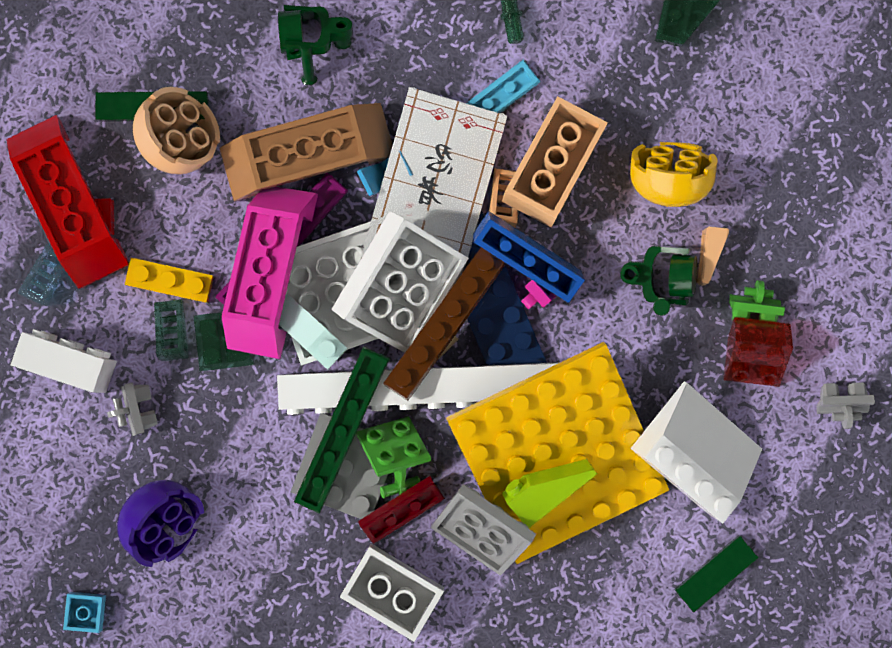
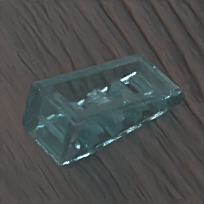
M48 244L42 250L18 291V294L43 306L49 305L65 273V269L61 264L57 265L47 260L48 255L56 257L52 246ZM43 265L56 270L55 273L52 275L42 270ZM40 275L50 281L48 284H45L36 279ZM33 285L43 289V293L39 294L31 290Z

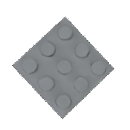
M320 413L290 491L291 493L297 495L332 416ZM356 435L324 505L362 519L375 510L381 494L380 487L384 486L388 474L377 477Z
M464 484L431 526L434 531L500 576L532 543L536 536V533L531 531L526 524L515 520L506 514L501 507L493 505L481 497L476 490L468 488Z

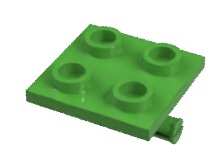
M409 416L363 429L356 433L377 477L394 472V483L380 487L383 499L395 494L400 495L420 482L418 476L406 479V468L431 461V456Z

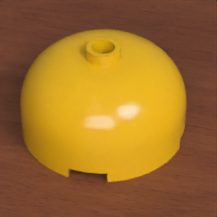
M660 142L661 146L646 148L645 145L641 144L632 151L630 167L632 184L643 198L654 204L666 207H684L695 204L708 195L715 183L718 159L715 154L707 155L701 152V146L691 143ZM664 145H675L683 149L679 152V161L675 163V169H672L674 149Z

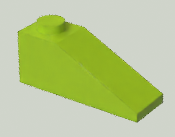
M585 459L526 474L520 479L510 482L502 494L507 505L530 528L597 475L590 462Z

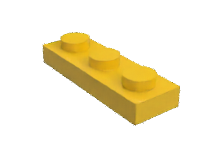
M130 258L124 285L208 303L214 276Z

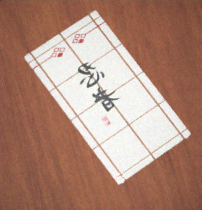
M409 87L361 259L390 211L468 257L473 233L476 230L507 115ZM465 265L461 270L460 274L458 275L457 279L455 280L454 284L459 279L461 274L464 272Z

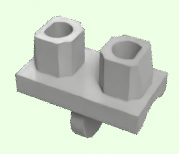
M132 382L121 386L126 408H123L121 398L113 399L115 410L107 412L108 418L117 417L118 425L122 427L127 425L125 414H127L132 436L142 434L144 430L157 425L154 410L140 413L138 407L139 402L151 400L149 385L133 386Z
M864 382L849 384L847 387L848 396L839 395V388L836 383L823 384L820 392V401L817 404V414H832V421H841L844 429H851L853 421L862 420V413H868L870 405L875 404L874 395H868Z

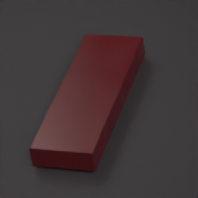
M431 476L368 514L359 520L358 523L374 544L445 498Z

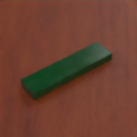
M188 91V95L196 99L201 105L205 102L208 106L207 91ZM95 92V120L97 122L134 121L138 108L154 92ZM201 114L199 115L198 120L205 119Z

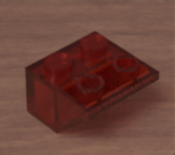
M734 317L728 335L723 380L780 387L793 350L791 324Z

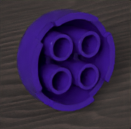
M156 480L147 483L133 492L121 508L117 521V533L120 543L143 566L153 567V563L163 560L170 562L182 554L197 532V529L193 528L192 534L186 542L173 547L174 539L162 528L167 525L177 535H185L192 529L200 514L204 513L203 504L192 491L179 482ZM173 497L184 500L188 504L192 516Z

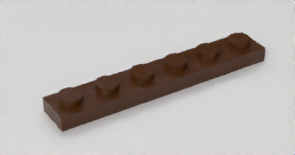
M482 247L479 249L383 383L384 386L406 401H409L506 265L504 261Z

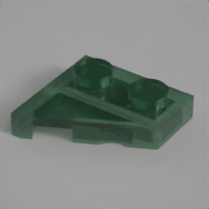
M663 0L654 41L682 47L720 0Z
M222 312L193 316L200 372L255 365L249 353L227 349Z

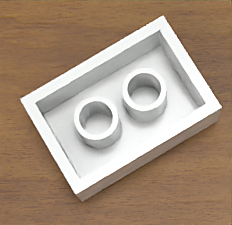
M33 329L32 334L21 333L11 366L93 393L107 392L117 363L116 360L110 359L111 353L89 347L85 351L83 350L84 344L62 338L58 342L56 341L57 335Z
M371 544L340 598L415 642L442 596L444 587Z

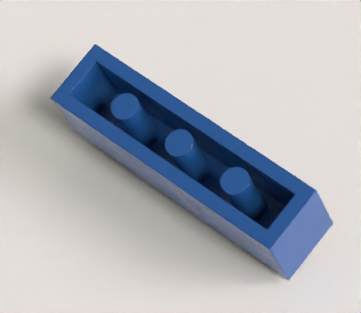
M490 211L487 212L473 233L474 243L568 303L585 281L580 269Z

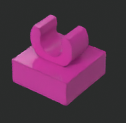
M531 280L525 285V288L530 293L521 302L527 309H530L537 302L544 308L556 295Z

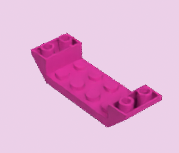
M272 187L259 191L247 205L222 313L227 349L281 360L287 332L278 328L302 221L312 222L318 197L317 193Z

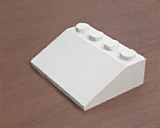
M390 211L331 310L344 320L405 353L448 294L466 264L468 257Z
M685 381L630 448L706 513L722 524L741 502L762 451L759 445Z

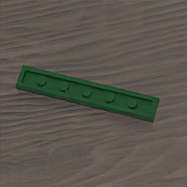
M365 346L362 348L295 497V503L320 514L390 360L389 357Z

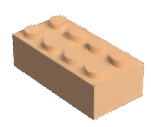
M557 96L506 188L502 202L552 228L608 122Z

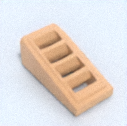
M494 168L489 211L511 226L516 227L518 210L513 207L496 206L497 203H504L502 202L504 195H498V191L505 192L508 185L499 184V180L511 181L510 178H513L516 171Z
M707 227L702 231L697 277L698 285H706L711 280L728 237L729 229Z

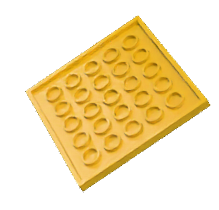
M604 342L446 417L484 498L493 505L501 507L506 514L517 521L522 522L507 505L502 494L507 485L513 480L520 479L526 474L585 459L590 462L597 475L529 528L536 533V536L532 543L515 560L516 564L669 491L664 476L630 449L644 430L609 349Z

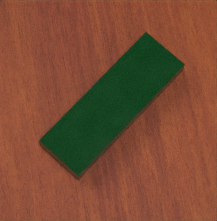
M738 535L674 590L694 613L759 557L743 538Z

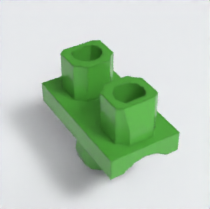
M760 280L756 281L754 288H744V295L747 296L730 294L729 304L732 308V320L735 324H748L750 312L760 313L759 326L775 328L778 316H784L785 307L781 306L780 300L768 299L773 298L774 290L764 289V281Z

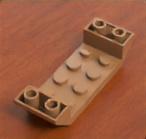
M381 103L349 105L244 134L219 149L233 200L237 202L255 197L261 190L368 161L369 165L384 161L390 157L393 145Z

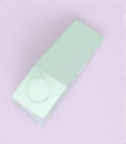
M286 292L279 325L328 370L348 348Z

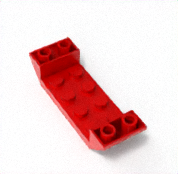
M55 115L6 139L9 158L58 261L77 288L82 289L128 266L129 261L118 239L112 236L67 143L70 139L59 116Z

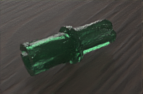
M500 0L502 7L500 17L505 23L509 44L521 43L524 39L520 19L522 11L519 10L517 0Z

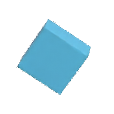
M78 592L68 593L63 630L100 633L103 630L106 595Z

